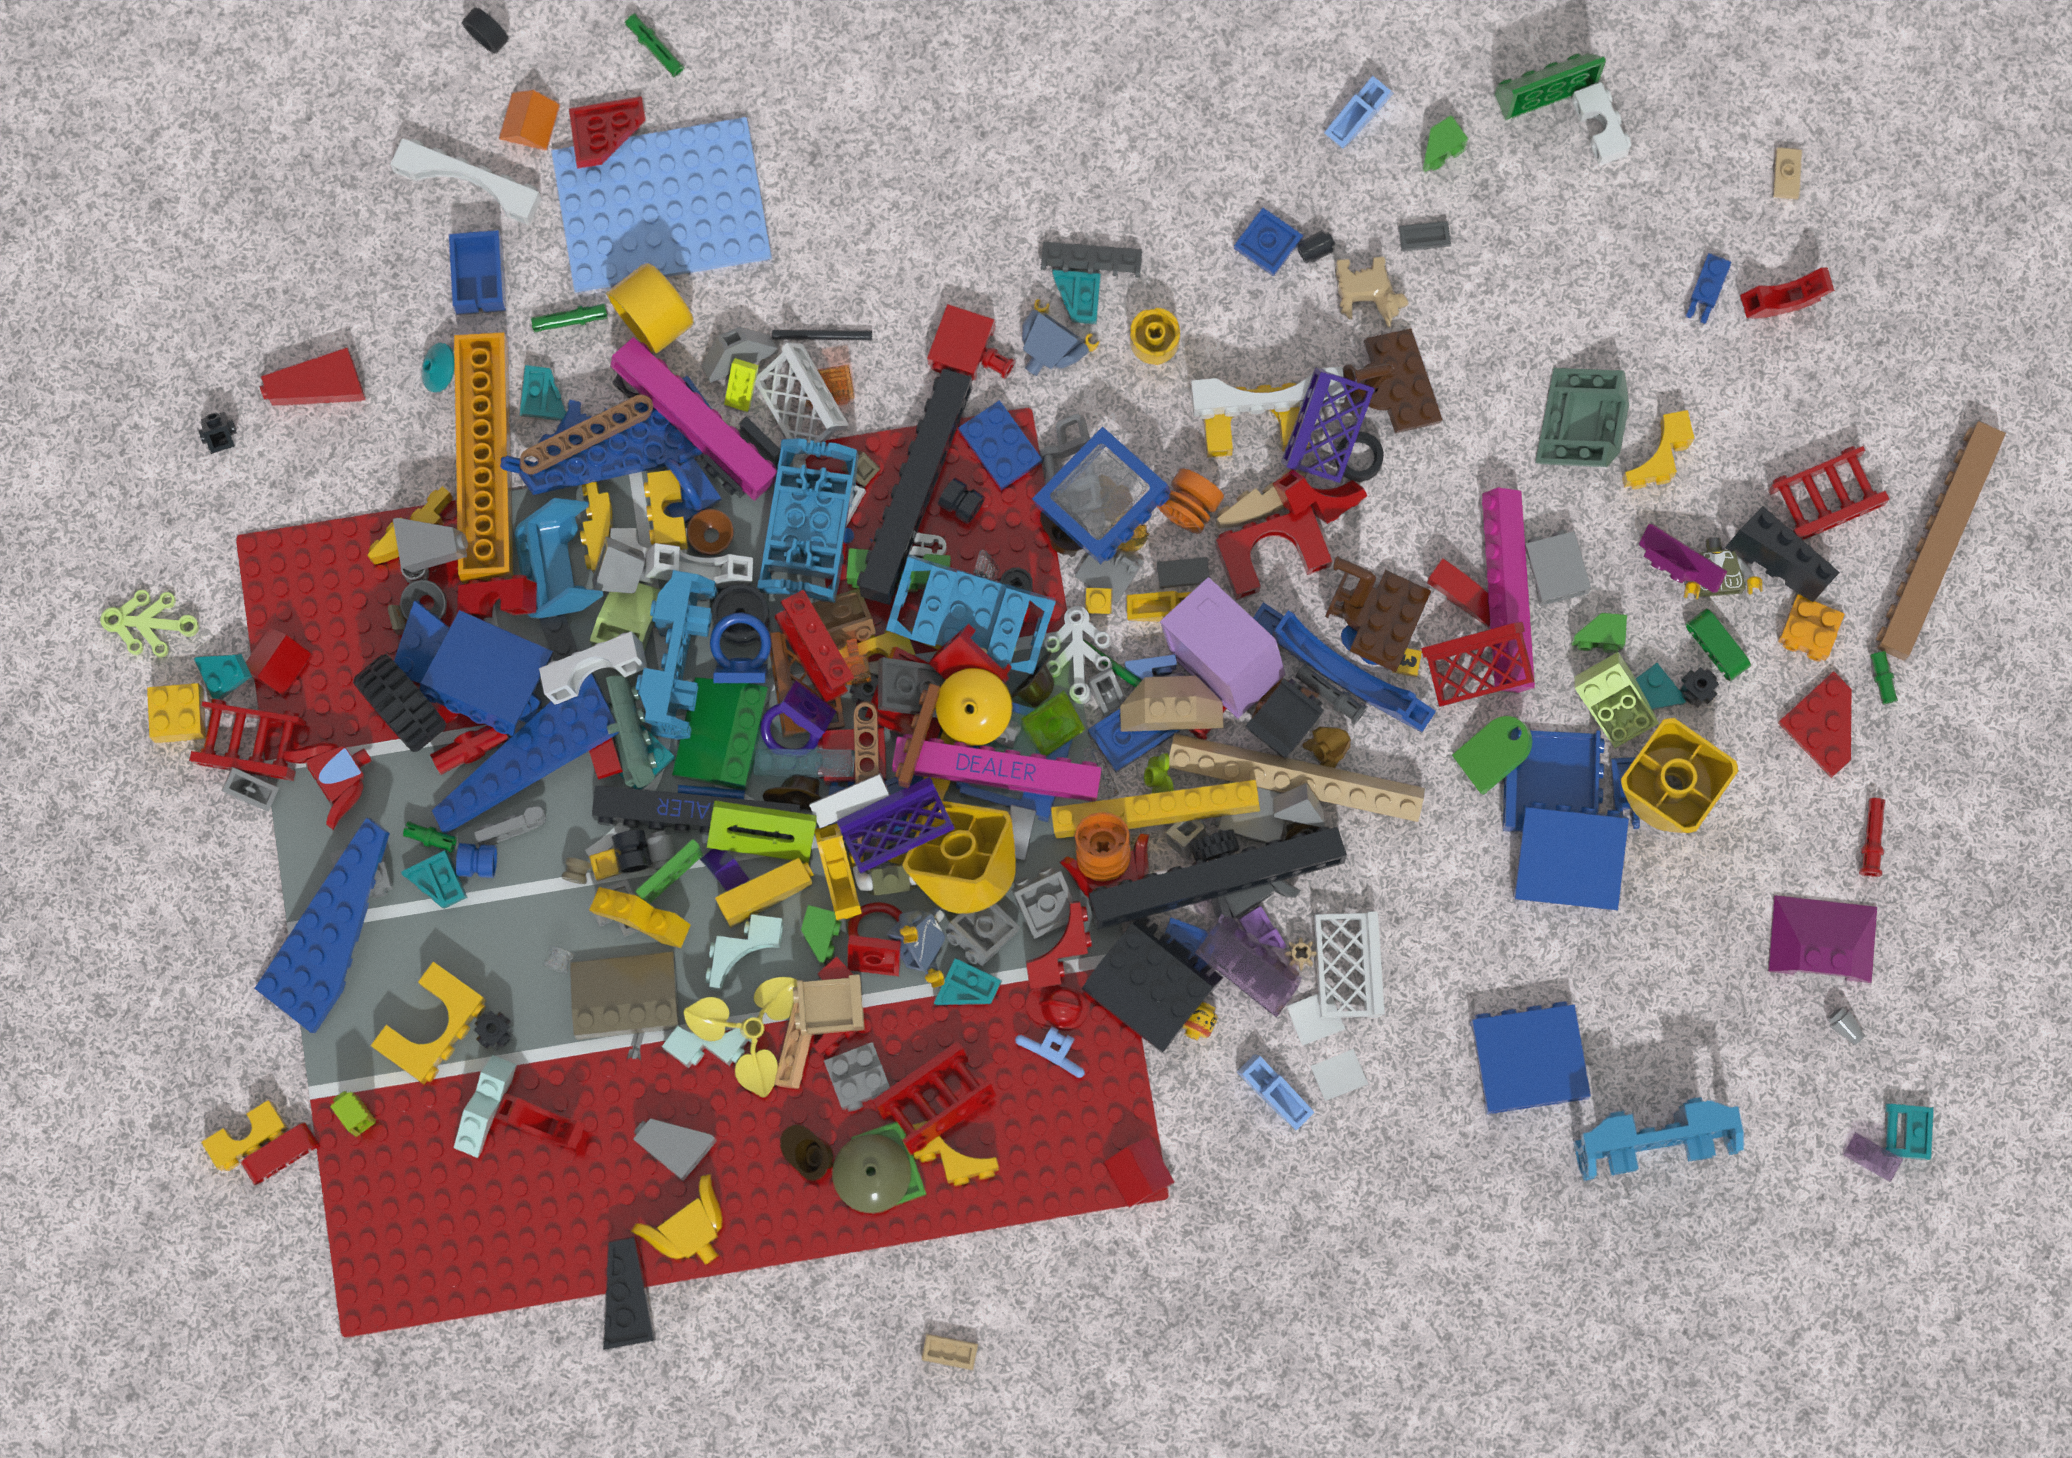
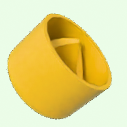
M650 263L642 264L606 292L610 303L637 339L648 346L653 355L658 354L693 326V315L683 298L669 280Z

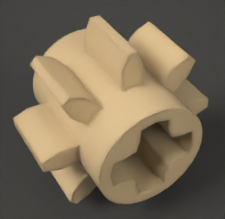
M1302 938L1299 939L1296 945L1289 942L1288 946L1292 951L1285 952L1284 954L1285 957H1291L1289 967L1295 964L1299 966V971H1302L1305 964L1310 967L1313 966V962L1310 960V957H1316V952H1311L1310 949L1313 942L1305 944ZM1296 949L1298 951H1302L1304 949L1306 951V959H1304L1303 957L1297 959L1295 957L1297 954Z

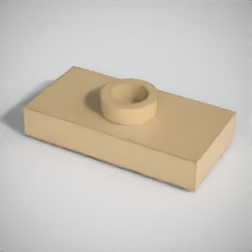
M1776 149L1773 197L1799 198L1802 150Z
M926 1334L921 1360L973 1371L978 1344Z

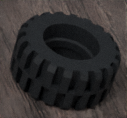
M387 654L380 655L354 677L353 684L412 752L420 751L445 730L446 722Z

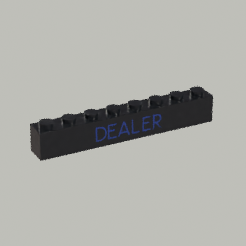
M595 785L592 817L598 821V824L612 826L613 822L623 823V826L628 828L649 825V829L662 831L664 827H670L680 833H689L691 829L700 830V834L708 835L714 801L801 813L802 809L798 804ZM737 825L727 828L732 832L787 840L794 839V836L782 834L779 831L768 832L737 827Z

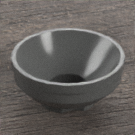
M419 580L409 584L404 589L400 598V607L404 617L408 620L414 600L420 602L423 596L429 595L434 600V606L428 611L441 619L447 608L446 595L441 587L428 580Z

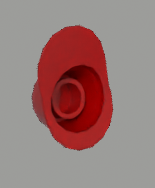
M1052 985L1034 988L1029 992L1026 999V1010L1028 1015L1037 1023L1062 1029H1072L1079 1026L1085 1020L1087 1003L1080 992L1072 988Z

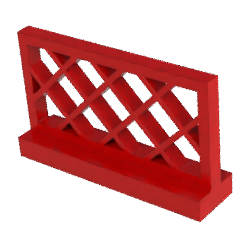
M1523 622L1511 623L1421 648L1423 658H1427L1439 707L1535 682L1523 637V632H1525ZM1516 639L1519 650L1515 657L1505 652L1504 649L1509 641ZM1485 647H1491L1497 651L1492 663L1481 657ZM1463 653H1467L1474 658L1468 669L1458 664ZM1501 654L1512 661L1507 672L1495 666ZM1444 659L1451 664L1445 676L1438 672L1435 661ZM1478 661L1489 667L1483 679L1472 672ZM1516 664L1524 668L1526 679L1518 681L1510 676ZM1455 667L1466 673L1460 685L1449 679ZM1493 670L1504 676L1499 686L1496 687L1487 682ZM1470 676L1480 682L1474 693L1464 688ZM1446 683H1449L1457 688L1453 698L1445 700L1443 688ZM1484 685L1489 688V689L1482 690L1483 687H1484Z

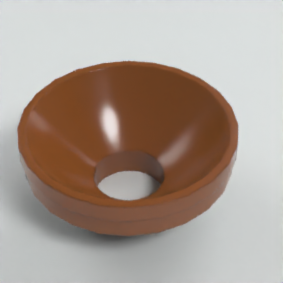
M715 509L698 512L692 517L687 528L688 539L692 547L705 555H716L725 551L731 544L734 534L733 525L729 517ZM715 529L719 533L718 540L712 543L707 542L704 539L705 532Z

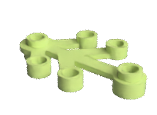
M145 590L137 591L134 597L120 608L110 607L104 610L100 618L102 627L108 632H117L127 644L128 651L133 655L141 654L144 646L140 640L133 638L125 626L136 627L152 646L153 653L160 658L168 654L169 648L166 643L158 639L151 629L179 631L186 637H192L199 631V623L191 615H184L179 620L153 618L165 608H172L175 605L176 599L170 592L161 594L159 600L138 616L128 615L139 605L146 606L150 603V594ZM141 594H146V600L139 602L138 597ZM170 596L172 601L169 604H164V598ZM117 616V623L110 624V618ZM192 623L193 629L191 631H186V624ZM134 643H139L140 645L137 651L131 650V646ZM163 645L165 647L163 653L156 652L158 646Z

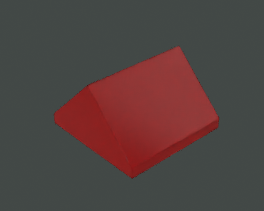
M269 628L247 659L246 665L253 678L284 697L312 657V654L286 634Z
M1150 1137L1125 1147L1104 1161L1129 1208L1175 1183Z

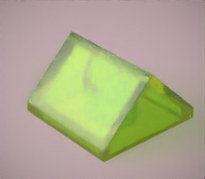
M1064 690L1021 718L1022 729L1038 752L1045 756H1048L1086 730Z

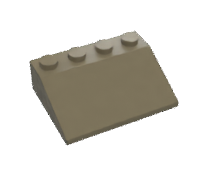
M674 952L570 963L573 1032L577 1040L675 1030L677 1026L680 1027Z

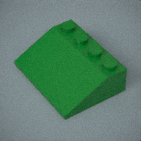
M1578 53L1567 58L1565 62L1559 64L1558 62H1552L1546 65L1543 70L1537 72L1531 70L1522 74L1521 78L1515 80L1509 78L1501 81L1496 87L1494 95L1505 121L1572 97L1575 91L1598 84L1606 63L1605 57L1591 53L1584 55Z
M695 677L694 682L698 683L697 686H699L695 711L687 710L685 721L689 722L691 728V737L680 739L672 776L747 791L761 734V720L766 712L770 695L768 687L751 683H714L713 679Z

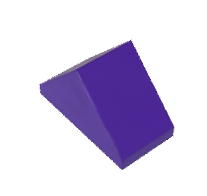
M712 849L700 858V861L726 892L751 881L727 850Z

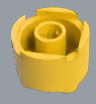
M1162 308L1141 311L1132 321L1130 329V347L1134 355L1145 363L1161 365L1176 354L1180 342V327L1176 317L1171 312ZM1156 334L1159 335V338H1151V336H1155Z

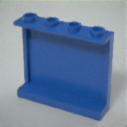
M459 610L421 681L420 691L431 703L441 704L453 713H461L470 717L476 723H484L493 727L501 734L513 736L516 725L541 678L539 668L551 662L553 651Z
M1518 727L1511 732V739L1517 740L1521 736V730H1518ZM1530 730L1532 748L1528 757L1504 777L1503 831L1522 832L1525 811L1523 806L1530 805V801L1544 802L1546 807L1556 808V804L1572 806L1571 810L1581 811L1582 807L1597 808L1598 813L1599 804L1603 803V788H1599V778L1603 779L1604 764L1600 763V753H1604L1605 745L1604 738H1600V731L1596 730L1595 734Z
M1530 801V805H1524L1523 809L1525 811L1517 879L1513 897L1517 900L1618 911L1629 818L1623 816V811L1608 810L1607 814L1597 813V808L1582 807L1581 811L1571 810L1572 806L1565 804H1556V808L1546 807V803Z
M1567 1001L1553 1003L1552 1008L1542 1009V1005L1527 1007V1012L1517 1013L1516 1009L1501 1011L1500 1016L1491 1017V1013L1475 1015L1476 1019L1470 1022V1027L1473 1028L1485 1097L1484 1108L1486 1115L1588 1100L1591 1097L1575 1004L1568 1005Z

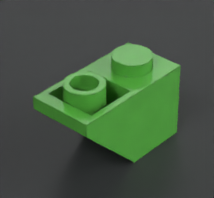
M1452 115L1433 126L1430 130L1422 168L1425 172L1430 169L1433 171L1439 169L1445 164L1444 160L1450 156L1456 158L1466 150L1468 137Z
M1601 613L1573 637L1571 646H1578L1577 649L1581 651L1603 648V652L1617 653L1618 650H1622L1625 646L1627 615Z
M808 905L801 931L819 964L825 966L827 960L831 961L833 958L835 946L831 944L834 935L839 936L842 921L836 920L835 912Z

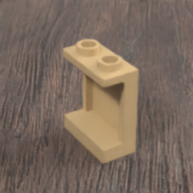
M849 975V978L808 982L797 980V987H793L794 1003H799V1013H795L796 1029H801L802 1035L865 1030L860 975Z

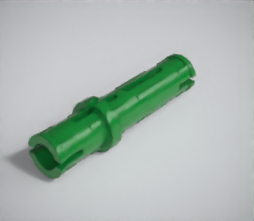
M636 13L627 18L625 26L635 34L639 44L645 45L673 78L679 75L685 66L655 36L656 32L652 28H648Z
M605 303L590 307L577 306V309L531 317V323L534 333L570 325L581 324L583 326L587 322L608 319Z

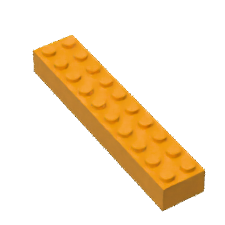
M504 332L454 335L457 530L463 532L468 541V547L466 548L467 557L458 559V575L463 584L468 583L469 580L489 582L490 578L500 577L505 580L512 579L511 472L500 467L501 458L511 456L508 341Z

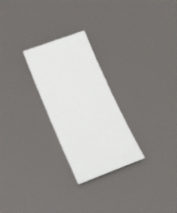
M1319 994L1287 1006L1302 1046L1345 1030L1341 1018H1320ZM1332 994L1326 1000L1327 1012L1338 1010ZM1354 1049L1311 1066L1325 1101L1368 1085Z

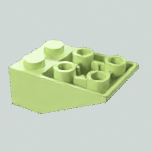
M638 583L635 593L609 592L589 640L592 647L597 643L609 641L622 633L632 631L642 642L645 652L655 623L653 622V616L650 615L651 604L653 600L657 601V596L661 589Z
M1619 652L1574 677L1575 690L1614 748L1659 724L1634 675Z

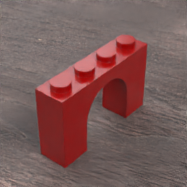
M1311 506L1297 515L1291 511L1283 516L1274 514L1266 518V522L1260 524L1256 522L1248 523L1242 527L1243 530L1234 533L1232 530L1218 535L1219 538L1215 541V547L1236 600L1260 592L1261 585L1253 567L1250 553L1254 545L1263 538L1279 536L1289 540L1296 547L1307 575L1331 567L1332 559Z

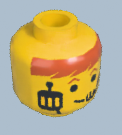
M1202 1002L1182 1027L1186 1030L1184 1035L1196 1041L1200 1037L1208 1038L1218 1020V1016L1215 1013L1216 1009Z

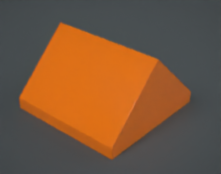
M534 90L512 93L499 139L547 151L560 104Z

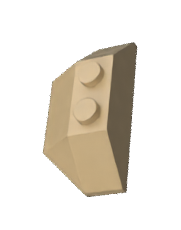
M1197 676L1145 677L1120 706L1121 732L1223 728V702Z

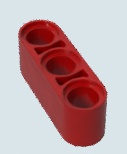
M306 1122L244 1158L241 1161V1165L252 1183L257 1185L265 1181L263 1178L266 1177L268 1179L286 1168L287 1163L290 1165L310 1153L308 1150L311 1149L313 1151L316 1149L319 1143Z

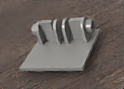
M1120 546L1116 548L1115 555L1109 561H1104L1101 565L1088 555L1074 576L1091 588H1113L1112 601L1118 603L1144 563L1143 560Z

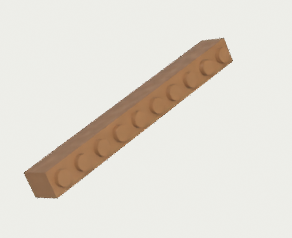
M1980 421L1973 428L1968 427L1963 437L1966 445L1964 449L1959 448L1953 460L1957 464L1954 472L1951 470L1948 472L1944 484L1947 485L1945 493L1940 492L1934 506L1938 508L1935 516L1930 515L1924 528L1928 532L1925 538L1920 537L1915 547L1918 555L1915 560H1910L1905 570V573L1909 574L1906 582L1901 581L1895 593L1899 597L1896 605H1890L1885 616L1889 619L1887 626H1882L1877 634L1876 640L1880 641L1877 646L1878 650L1886 651L1887 654L1903 661L1910 656L2006 435L2005 432Z

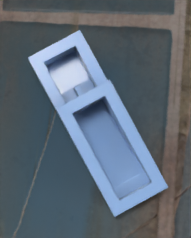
M1372 76L1360 92L1353 96L1324 133L1344 149L1394 93Z
M1254 1054L1237 1071L1242 1079L1294 1130L1297 1131L1314 1113L1307 1103L1261 1056Z

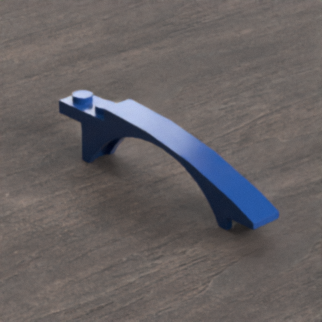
M1263 602L1254 615L1253 619L1276 639L1278 645L1289 651L1290 655L1338 686L1422 733L1436 713V710L1417 699L1416 694L1384 682L1344 659L1314 636L1298 620L1295 614L1289 610L1285 615H1282Z

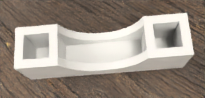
M655 543L646 553L645 577L669 581L672 578L673 570L699 574L715 581L716 588L726 589L732 585H749L752 582L753 558L732 554L716 558H700L685 554L678 546Z
M631 631L622 633L609 641L597 643L594 647L584 651L575 652L571 656L559 661L550 662L548 665L539 668L544 694L556 705L578 696L581 684L585 678L598 669L613 668L618 670L624 677L644 670V668H647L642 642Z

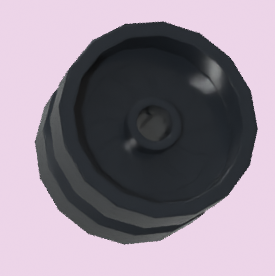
M745 584L732 585L722 590L715 598L712 607L715 625L722 618L730 614L747 613L760 619L767 629L769 628L770 612L763 595L754 587ZM745 623L732 624L721 635L725 641L736 646H750L761 640L756 629Z

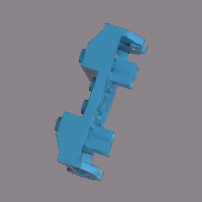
M801 438L782 439L760 578L757 586L760 593L794 595L804 590L809 598L835 603L844 559L842 550L849 507H852L856 485L859 459L856 449L837 443H829L826 446V442H822V444L820 442L814 443V440H810V443H808L806 439ZM796 454H812L820 458L822 456L833 457L846 462L849 475L827 472L824 467H822V470L807 469L806 465H802L801 468L790 467ZM770 571L833 580L828 588H824L808 582L772 579Z
M908 554L886 630L935 646V644L943 646L969 623L976 630L971 639L979 647L986 649L987 655L999 666L1004 667L1009 663L1013 670L1034 674L1056 599ZM930 570L913 630L909 631L897 618L900 608L904 606L911 583V572ZM1029 601L1041 608L1043 612L1041 617L1038 618L1032 637L1029 659L1021 662H1012V656Z
M673 570L672 578L658 593L657 601L653 600L651 604L650 615L653 616L655 628L658 629L660 636L666 637V644H668V654H663L661 668L664 670L644 668L643 675H638L636 690H639L638 695L641 697L646 710L645 722L652 725L650 733L653 736L675 740L691 737L689 722L676 718L677 709L695 711L699 686H697L698 683L683 681L691 635L708 637L712 620L711 608L699 607L697 602L698 600L714 599L718 593L715 581L699 574Z
M1702 1097L1688 1099L1673 1114L1675 1123L1665 1125L1660 1131H1655V1127L1640 1129L1637 1133L1633 1114L1625 1115V1111L1610 1113L1594 1130L1583 1133L1581 1140L1573 1142L1578 1168L1583 1181L1592 1180L1597 1176L1596 1159L1607 1157L1611 1176L1639 1170L1635 1152L1680 1144L1685 1146L1688 1162L1710 1159L1716 1156L1714 1138L1723 1137L1724 1145L1729 1155H1736L1744 1150V1131L1739 1107H1728L1711 1100L1703 1101Z

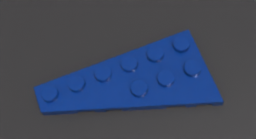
M414 600L394 662L410 680L421 684L450 627L443 623L438 616L433 615L423 607L424 605L418 600ZM534 693L519 721L528 723L538 713L542 700Z

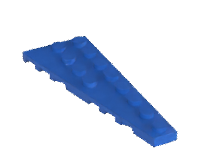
M593 672L581 684L578 696L556 705L550 701L432 810L444 834L449 833L619 734V732L608 733L607 726L617 723Z

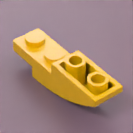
M597 481L581 485L583 495H588L590 504L586 508V513L590 521L583 522L584 530L580 531L582 545H587L589 554L584 555L587 570L592 569L593 574L605 537H610L611 528H613L611 498L608 492L599 493Z
M443 486L439 490H434L428 496L425 506L422 509L418 508L411 515L410 520L442 526L444 523L439 514L452 501L451 493ZM393 522L387 527L385 536L380 541L376 540L369 548L367 556L374 564L387 562L399 557Z

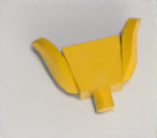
M711 1174L701 1176L699 1183L701 1201L697 1198L657 1227L659 1231L646 1224H635L631 1232L641 1236L654 1248L670 1258H690L697 1253L705 1265L711 1262L718 1254L710 1245V1242L718 1237L717 1233L722 1227L723 1219L712 1187Z

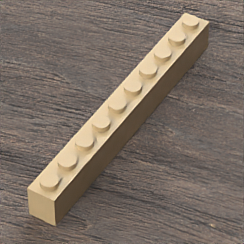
M1174 733L1171 745L1169 768L1232 782L1256 780L1257 787L1283 793L1307 783L1319 801L1419 822L1424 801L1425 788L1290 758L1285 760L1281 756Z

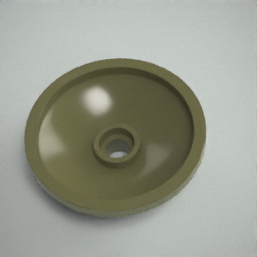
M868 1134L856 1137L842 1147L835 1158L832 1177L838 1195L848 1206L864 1213H879L892 1208L904 1197L910 1185L911 1168L906 1153L895 1141L882 1135ZM869 1167L876 1169L874 1176L866 1174V1170Z

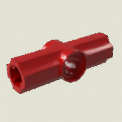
M486 725L477 731L471 730L459 735L454 739L453 743L433 752L430 756L439 774L442 775L463 763L470 764L479 760L486 754L485 752L505 743L509 738L507 734H501L493 727Z

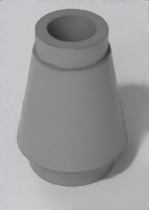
M1842 1006L1828 1017L1829 1027L1853 1045H1856L1865 1037L1849 1009L1846 1010Z

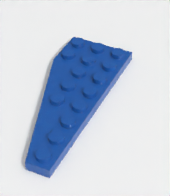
M687 375L682 378L686 386L693 393H698L703 398L704 403L712 409ZM640 402L634 405L635 410L640 413L648 410V406L645 403ZM653 407L652 414L646 420L536 474H527L520 470L519 476L531 493L535 495L666 467L665 461L668 458L674 459L678 464L685 463L691 458L699 456L702 452ZM622 413L613 417L616 423H624L627 420L626 416ZM599 425L591 431L595 434H601L605 429L602 425ZM578 437L570 443L579 445L583 440L581 437ZM560 448L550 453V455L556 456L560 454ZM536 461V462H534L533 464H531V465H529V466H530V467L536 466L539 462Z
M371 818L364 820L254 988L310 1033L317 1032L344 991L346 981H344L353 960L351 958L355 942H358L369 906L367 901L370 891L374 889L376 882L374 877L378 864L382 862L390 833Z

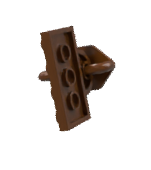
M1412 329L1366 338L1363 342L1371 363L1359 370H1356L1351 364L1345 365L1343 367V376L1356 381L1357 384L1363 383L1375 388V393H1373L1368 407L1378 411L1387 410L1395 433L1441 423L1443 419ZM1345 384L1347 389L1352 387L1350 385ZM1358 388L1350 392L1353 403L1356 404L1362 401L1366 391ZM1345 396L1344 403H1340L1345 409L1351 406L1347 396ZM1354 411L1349 412L1351 415L1356 417Z
M1337 556L1333 569L1335 571L1341 570L1345 573L1325 617L1328 618L1332 614L1342 618L1351 628L1357 631V635L1349 650L1350 652L1396 672L1431 590L1385 570L1378 587L1373 588L1376 576L1371 571ZM1348 574L1360 579L1356 588L1351 591L1343 588ZM1336 601L1343 602L1342 607L1335 604Z

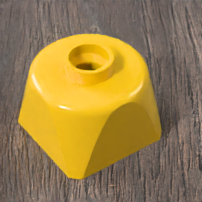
M1667 718L1662 720L1621 778V783L1632 810L1644 822L1662 831L1691 833L1698 830L1738 773V765L1736 760L1677 719ZM1665 777H1677L1682 783V790L1671 788L1666 783Z
M942 801L955 829L909 850L902 866L937 906L946 911L967 914L989 908L1005 896L1015 877L1016 859L1012 819L1007 811ZM936 802L930 804L927 810L932 811ZM924 816L921 825H925L928 819L927 816ZM935 818L931 827L936 828L946 822L945 820ZM917 831L915 837L919 836L921 831Z

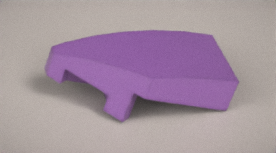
M1257 906L1238 918L1251 941L1282 949L1287 947L1261 906Z

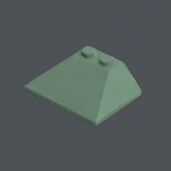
M1553 368L1536 456L1537 464L1608 467L1621 452L1629 410L1626 375L1623 370Z

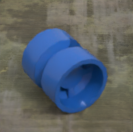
M459 843L456 857L457 876L472 877L474 873H477L479 877L483 878L495 877L497 868L496 845L481 844L479 848H476L475 844Z

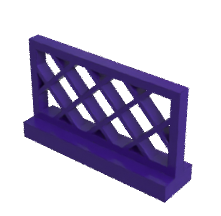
M1315 367L1281 462L1287 468L1297 469L1340 483L1375 388L1363 383L1357 384L1354 380ZM1331 380L1340 382L1344 391L1331 397L1328 392ZM1345 384L1350 385L1352 387L1347 389ZM1358 388L1365 390L1364 399L1354 404L1349 393ZM1346 395L1351 406L1338 413L1333 401ZM1330 403L1335 415L1322 421L1319 415L1320 409ZM1354 411L1356 416L1355 423L1345 428L1341 416ZM1338 419L1342 430L1329 436L1325 425ZM1322 427L1326 439L1313 444L1310 438L1312 431ZM1345 434L1348 441L1346 448L1337 452L1332 440ZM1329 442L1334 454L1321 460L1316 449ZM1313 451L1318 462L1309 467L1302 465L1303 456ZM1336 458L1339 464L1336 475L1327 473L1323 464Z
M930 777L836 821L860 873L955 829ZM936 802L932 811L923 809V807ZM912 813V816L908 822L899 820L900 818ZM919 815L928 817L925 825L915 823ZM935 818L945 820L946 822L939 827H931ZM889 824L885 833L876 831V829ZM896 826L905 828L901 836L892 835ZM912 829L921 831L919 836L913 839L907 838ZM865 835L862 844L852 842ZM872 837L881 839L878 847L868 846ZM888 840L897 842L894 848L890 850L884 849ZM864 852L874 853L871 859L861 863L860 859Z

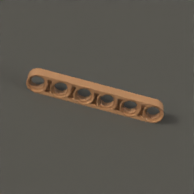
M646 395L634 396L526 449L520 456L521 470L527 474H536L646 420L652 414V400ZM639 402L645 403L648 406V410L640 413L635 410L634 405ZM616 413H622L626 416L627 420L624 423H616L612 416ZM593 424H600L604 427L605 431L601 434H595L591 431L590 427ZM575 434L579 435L583 441L579 445H573L569 442L568 438ZM551 445H555L560 448L561 452L556 456H552L547 453L546 449ZM528 456H533L538 459L539 463L536 466L530 467L525 464L524 459Z
M869 701L859 703L854 710L856 784L880 774L878 711L875 704ZM867 706L872 709L873 717L870 720L860 718L858 712L861 707ZM863 732L871 733L874 737V742L869 746L861 744L859 740L860 734ZM868 757L874 761L875 766L871 771H864L860 767V761L863 758ZM881 828L876 829V831L881 832ZM863 836L857 838L858 844H862ZM876 838L877 843L873 847H878L881 839Z

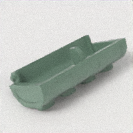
M606 677L611 697L607 702L617 723L607 726L609 734L619 732L614 738L625 784L629 787L636 784L637 788H641L654 780L652 768H656L657 763L654 753L648 754L647 746L652 745L648 730H642L641 723H645V716L642 707L637 709L635 702L640 700V696L638 695V690H636V685L631 686L627 677Z

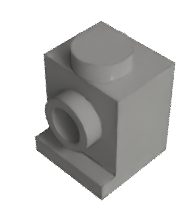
M1201 819L1177 822L1166 832L1168 845L1186 860L1192 852L1189 843L1207 836L1206 825Z

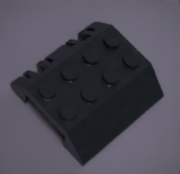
M1143 917L1136 919L1100 961L1081 989L1163 1054L1177 1037L1181 1028L1207 996L1211 995L1224 977L1217 971H1214L1209 976L1208 973L1212 967L1208 964L1199 972L1194 968L1198 963V956L1194 955L1190 960L1187 959L1192 952L1175 938L1168 944L1167 942L1171 938L1169 933L1163 934L1160 939H1157L1154 934L1159 926L1154 922L1148 928L1147 926L1151 919Z

